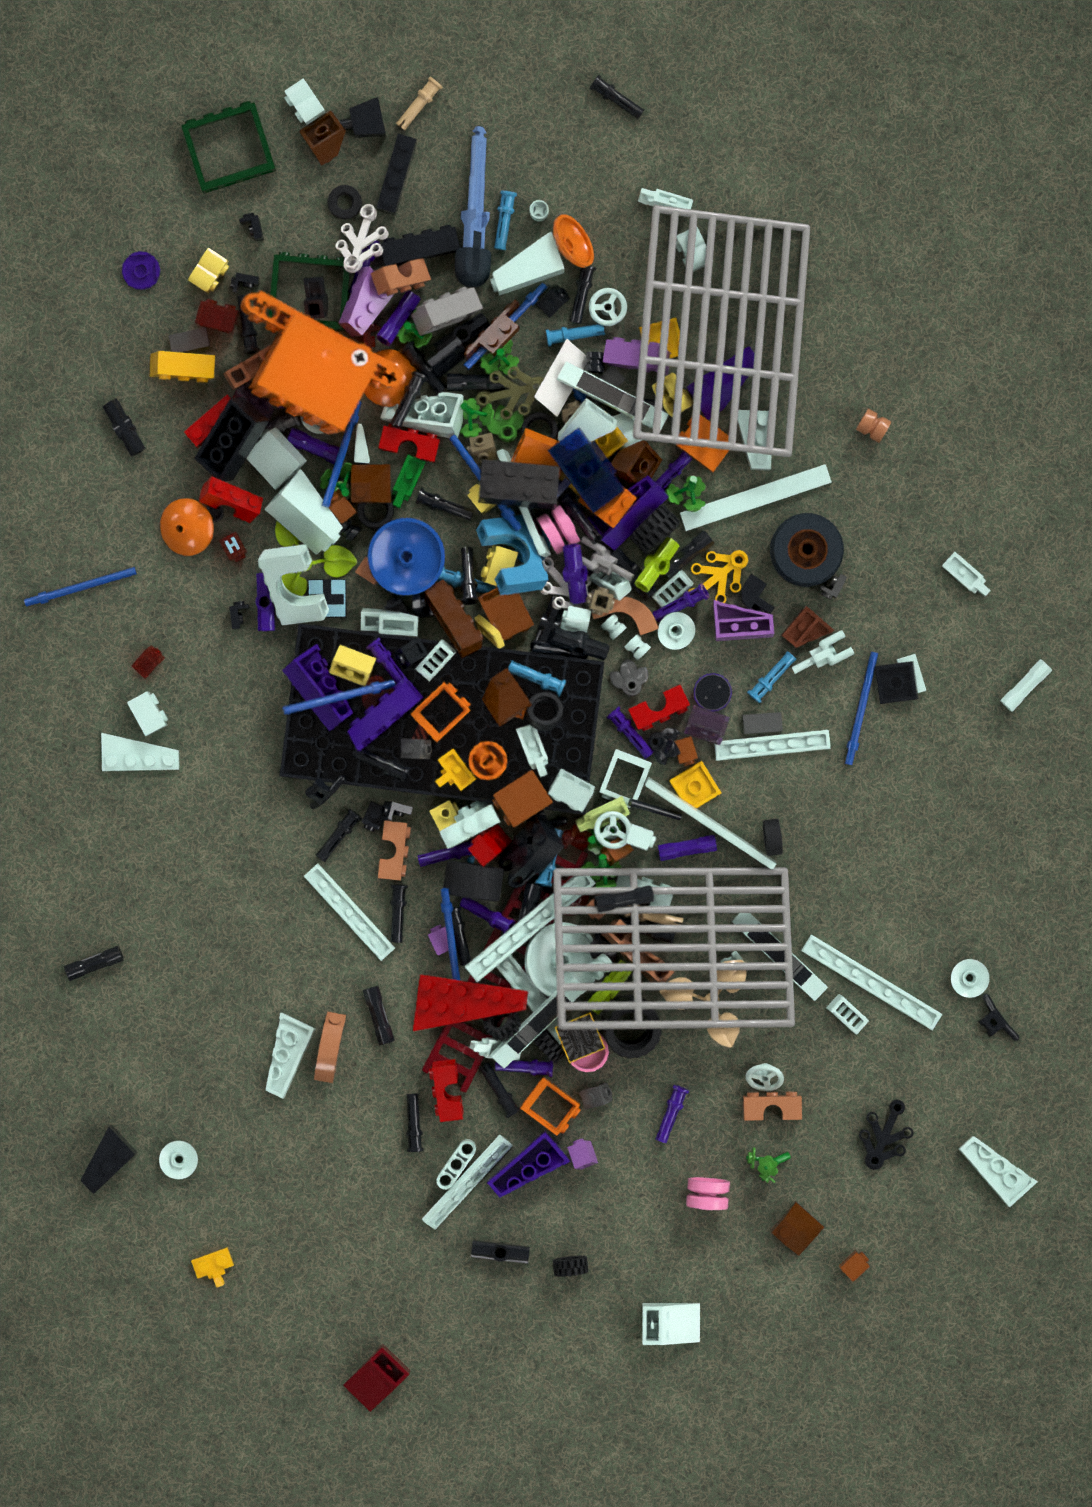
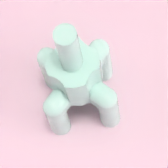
M840 630L821 640L819 647L809 651L812 657L792 667L794 673L796 674L813 664H816L817 668L826 664L832 666L854 655L851 647L837 654L832 646L833 643L845 638L844 632Z

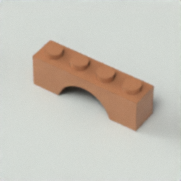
M620 919L613 920L609 925L626 924ZM601 933L611 944H632V933ZM620 952L630 963H633L632 952ZM640 952V963H665L650 952ZM641 971V973L650 982H666L674 971Z

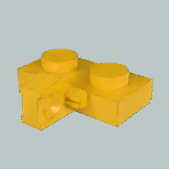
M454 749L438 759V762L444 768L440 771L443 776L435 781L439 787L447 782L450 785L455 783L461 791L476 780Z
M228 1247L191 1260L197 1279L208 1275L209 1279L213 1278L216 1287L225 1284L222 1275L225 1274L224 1269L234 1266Z

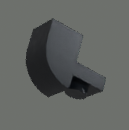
M324 276L304 278L306 299L303 301L305 315L311 319L325 318L328 314V294H326Z
M750 574L741 589L742 602L747 609H751L753 605H756L755 609L757 611L771 614L775 607L759 597L767 584L753 574Z

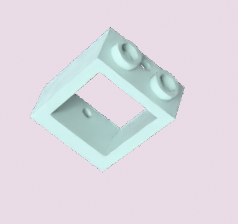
M616 749L599 792L603 793V798L611 801L613 798L617 799L622 796L606 790L617 758L644 768L633 799L638 800L652 763ZM622 796L627 807L630 808L631 806L628 805L630 799Z

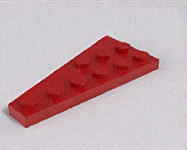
M420 974L413 1031L526 1010L528 991Z

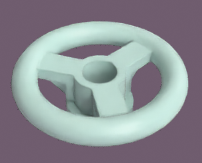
M603 288L595 292L591 297L589 312L593 320L598 324L613 326L621 322L625 317L627 302L618 290ZM611 294L609 300L602 302V304H595L601 295ZM616 298L621 302V312L618 316L615 314L616 307L614 301ZM609 304L612 308L607 311L604 309V306ZM600 310L603 315L610 316L612 320L601 319L595 311Z
M609 811L598 817L595 822L594 833L601 845L609 849H618L627 844L625 841L631 824L623 814ZM610 817V824L600 833L601 823ZM616 818L625 824L626 834L619 830L616 825ZM610 828L615 830L614 834L610 832ZM616 837L622 839V841L618 843H609L606 840H604V838H606L607 840H614Z
M764 1063L750 1068L746 1073V1081L756 1090L773 1091L783 1084L784 1076L778 1068ZM777 1075L778 1081L771 1085L770 1079ZM752 1078L759 1079L764 1085L755 1083Z

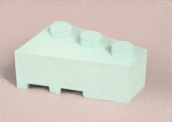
M738 410L737 424L743 444H747L750 410ZM757 411L756 446L766 447L769 411ZM746 452L750 470L771 469V455Z

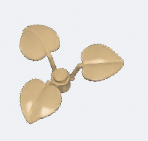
M730 960V961H725V962H722V963H738V962H744V961H743V960ZM717 970V982H745L746 970ZM676 978V979H673V980H671V981H669V982H692V981L689 980V979H687V978ZM726 989V990H727L729 993H735V992L739 991L740 989ZM660 990V994L666 1001H693L692 997L698 998L701 1001H710V993L702 997L693 993L694 990ZM719 1013V1020H738L731 1013H723L721 1016ZM707 1028V1030L717 1043L726 1047H732L740 1028Z

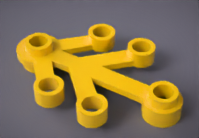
M741 550L734 551L731 555L716 554L714 551L707 553L706 560L710 563L715 561L728 562L723 568L701 566L699 563H695L691 567V572L695 575L700 573L713 575L703 583L707 590L719 581L718 592L715 597L716 601L717 597L722 595L724 601L721 603L726 602L727 574L733 569V582L730 584V590L734 593L741 590V569L748 564V556ZM710 553H713L715 555V559L713 561L708 559V555ZM737 556H740L742 558V562L740 564L735 562V558ZM695 565H698L700 567V571L698 573L693 571V567ZM734 583L739 585V589L736 591L732 589Z

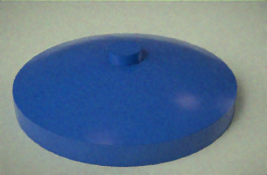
M412 518L395 519L383 525L372 537L367 554L368 566L376 582L387 591L398 595L418 594L430 588L441 575L445 562L444 546L439 535L428 524Z

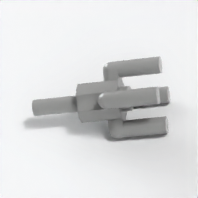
M583 536L581 543L595 551L590 560L582 556L583 565L596 574L603 572L606 575H610L614 572L632 581L634 574L618 566V559L611 555L610 550L599 543L592 544L588 537Z

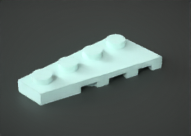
M101 733L102 771L179 770V750Z
M280 1013V1022L276 1033V1043L273 1049L266 1091L283 1099L316 1028L284 1013Z
M974 1136L958 1148L1008 1207H1011L1038 1182Z

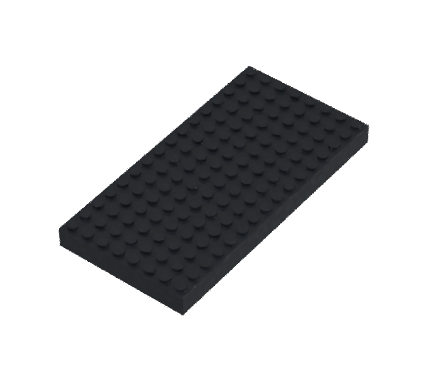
M298 624L294 659L318 644L320 648L318 652L322 659L325 658L328 664L326 667L330 672L333 659L340 645L375 658L366 647L380 638L381 644L387 651L391 652L390 657L422 695L423 699L363 748L388 761L390 759L395 760L401 766L410 767L404 783L400 782V779L387 776L384 773L385 771L352 757L355 745L348 733V730L352 728L350 724L357 718L361 720L365 717L366 714L364 712L372 705L374 707L379 705V699L386 693L389 695L395 691L393 688L381 690V693L377 694L369 693L346 699L353 713L331 731L326 728L312 708L287 714L280 768L281 777L313 781L321 779L324 782L334 783L340 775H344L346 780L343 784L493 803L492 800L495 799L493 796L495 793L532 770L516 731L518 728L529 725L526 712L523 719L513 717L499 726L482 700L491 678L509 668L511 661H514L545 675L549 673L552 677L561 681L566 680L563 691L558 696L557 693L551 690H543L541 685L512 674L528 700L537 693L548 692L557 696L563 705L562 719L557 727L548 731L537 730L549 764L544 765L547 775L540 777L537 768L533 769L536 777L547 794L560 769L587 783L590 782L605 662L484 646L461 658L452 642H447L456 650V653L429 682L415 669L425 657L411 664L406 669L396 661L394 653L416 638ZM420 639L428 653L440 642ZM441 647L439 648L444 654H446L447 656L449 655ZM435 652L434 655L442 662L443 659ZM431 659L428 660L436 668L438 667V665L434 661H432ZM375 660L366 686L378 681L381 683L393 679L382 664L377 663ZM426 664L423 665V667L427 671H429L431 674L433 673V671ZM334 675L338 691L345 692L365 687ZM445 682L446 685L451 683L457 690L455 694L460 699L464 697L471 704L468 707L471 711L438 742L430 734L428 735L427 731L423 728L426 739L431 740L432 752L430 759L400 758L401 738L412 739L414 736L415 739H418L415 733L417 729L420 738L423 739L419 723L411 716V713L442 683ZM291 683L288 706L305 702V699ZM443 690L420 713L440 733L464 710ZM541 702L534 706L533 713L536 718L548 721L554 718L556 710L553 705ZM486 741L495 742L500 745L506 752L508 760L504 772L497 778L490 780L479 778L472 772L469 766V755L472 749L479 743ZM452 749L455 750L476 778L475 781L461 791L455 783L450 785L447 782L439 787L435 782L443 776L440 771L444 769L438 762V759ZM551 795L549 797L553 803L543 808L544 810L586 814V807L583 812L575 811L568 804L554 800Z

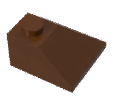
M329 111L299 132L322 166L338 156L346 131L333 112Z
M641 440L619 450L609 467L618 477L633 486L646 476L652 478L662 459L645 440Z
M390 464L352 465V504L391 503Z
M508 668L491 678L482 698L499 726L532 705Z
M795 1202L770 1231L799 1256L823 1230L824 1226Z

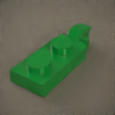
M409 454L407 455L393 488L392 495L396 496L393 502L394 507L400 509L403 500L408 501L411 498L426 463L425 461Z

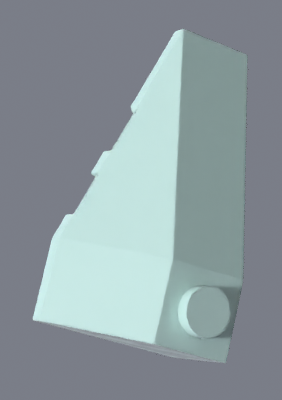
M442 392L438 393L437 396L428 397L423 395L421 398L415 399L402 426L435 434L439 437L450 438L456 435L458 438L463 423V410L460 408V405L463 403V395ZM396 404L393 407L384 406L380 417L381 420L390 422L399 405Z

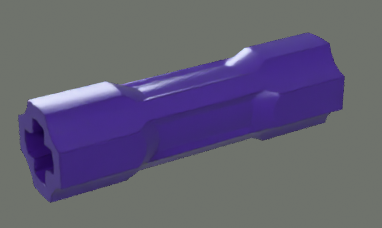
M407 291L393 314L377 334L376 338L385 346L392 344L399 330L421 299L412 291Z
M292 428L287 440L295 448L303 449L335 464L340 447L327 444L309 436L303 431Z
M709 835L687 841L658 845L660 861H665L682 856L717 851L715 835Z

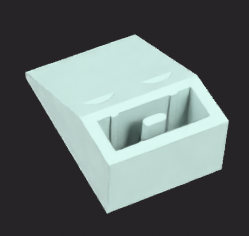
M642 1303L643 1345L700 1342V1303Z

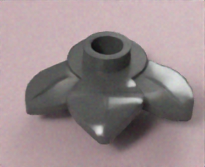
M626 659L621 665L620 672L610 673V679L612 684L616 688L623 689L626 695L636 696L640 693L642 684L648 679L647 667L637 669L633 661ZM630 684L636 685L634 689H630L628 686Z

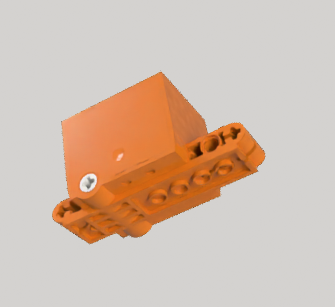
M262 291L249 294L242 299L241 309L249 316L248 319L256 324L260 322L265 324V329L272 333L278 332L249 386V389L252 390L251 393L259 398L266 397L270 399L268 403L278 408L279 406L286 408L285 412L294 417L298 415L303 417L302 421L311 426L318 425L321 432L330 435L344 431L367 385L375 389H388L399 383L400 374L396 370L397 365L375 354L366 345L355 343ZM251 300L254 301V302H253L254 307H252V308L250 307V304H251V303L249 302V301H251ZM266 309H270L272 311V318L266 316ZM389 375L391 381L387 382L388 378L385 376Z

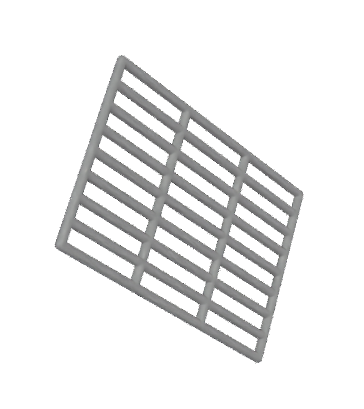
M660 205L653 206L633 426L634 439L790 457L792 455L810 225ZM660 213L671 215L665 282L654 281ZM679 216L690 217L684 284L673 283ZM697 218L709 219L703 287L692 285ZM716 220L727 222L722 289L711 288ZM735 223L746 224L741 291L729 290ZM754 225L765 227L759 294L748 292ZM773 228L784 229L778 296L767 295ZM791 230L802 231L797 298L786 297ZM653 288L664 290L659 357L647 356ZM672 291L683 292L678 360L666 358ZM691 293L702 294L697 362L685 361ZM710 295L721 297L716 364L704 363ZM729 298L740 299L734 366L723 365ZM748 300L759 301L753 369L742 368ZM766 302L778 304L772 371L761 370ZM785 305L796 306L791 373L780 372ZM647 364L658 365L652 433L641 432ZM666 366L677 367L671 435L660 434ZM685 368L696 370L690 438L679 436ZM703 371L715 372L709 440L698 439ZM722 373L734 374L728 442L717 441ZM741 375L752 376L747 444L736 443ZM760 378L771 379L766 447L755 445ZM779 380L790 381L785 449L773 448Z
M768 867L556 868L553 870L559 1029L793 1027L795 1025L789 877L787 868L774 867L772 870ZM705 875L706 887L651 888L654 895L706 894L707 906H638V904L634 903L631 906L616 907L613 910L598 913L597 906H562V895H604L632 891L635 888H639L637 876ZM713 875H781V886L713 887ZM561 876H630V887H561ZM714 894H782V905L714 906ZM707 913V925H639V914ZM715 913H782L783 924L715 925ZM562 914H631V925L562 926ZM708 932V944H640L639 933ZM715 932H783L784 943L716 944ZM563 933H632V944L563 945ZM708 951L709 963H640V952ZM716 951H784L785 962L717 963ZM563 952H632L633 963L564 964ZM709 970L710 982H641V971ZM717 970H785V981L717 982ZM633 971V983H564V972ZM786 989V1000L718 1001V990ZM634 990V1002H565V991ZM641 990H710V1001L642 1002ZM787 1008V1019L719 1020L718 1009ZM642 1009H711V1020L642 1021ZM565 1010H634L635 1021L566 1022Z

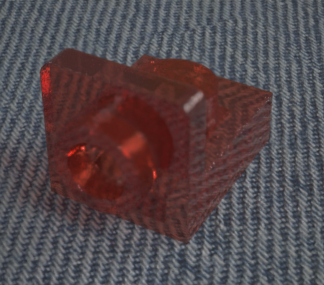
M371 324L362 335L363 345L369 347L371 351H373L372 347H376L375 337L371 336V333L381 330V326L377 327L376 324Z
M151 645L143 651L131 667L146 679L165 657L159 649Z
M574 824L562 836L564 849L572 845L584 851L590 844L588 838L592 834L586 830L580 832L578 826Z

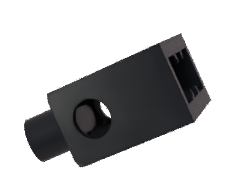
M378 97L349 108L351 118L340 120V124L345 131L354 130L355 138L386 136Z

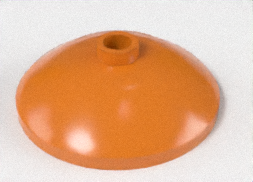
M566 214L558 216L553 225V235L558 251L575 266L581 268L590 266L594 260V251L587 233L571 216Z
M386 349L378 351L375 354L397 365L396 370L400 374V381L396 386L388 389H375L367 385L364 394L370 401L379 406L393 407L396 404H400L405 394L404 388L409 384L412 378L411 374L413 371H416V368L410 365L411 361L405 354L397 350Z
M183 498L173 501L165 508L160 520V531L164 542L173 552L183 556H192L201 553L208 547L213 537L214 525L209 511L203 504L194 499ZM179 526H182V532L179 530Z

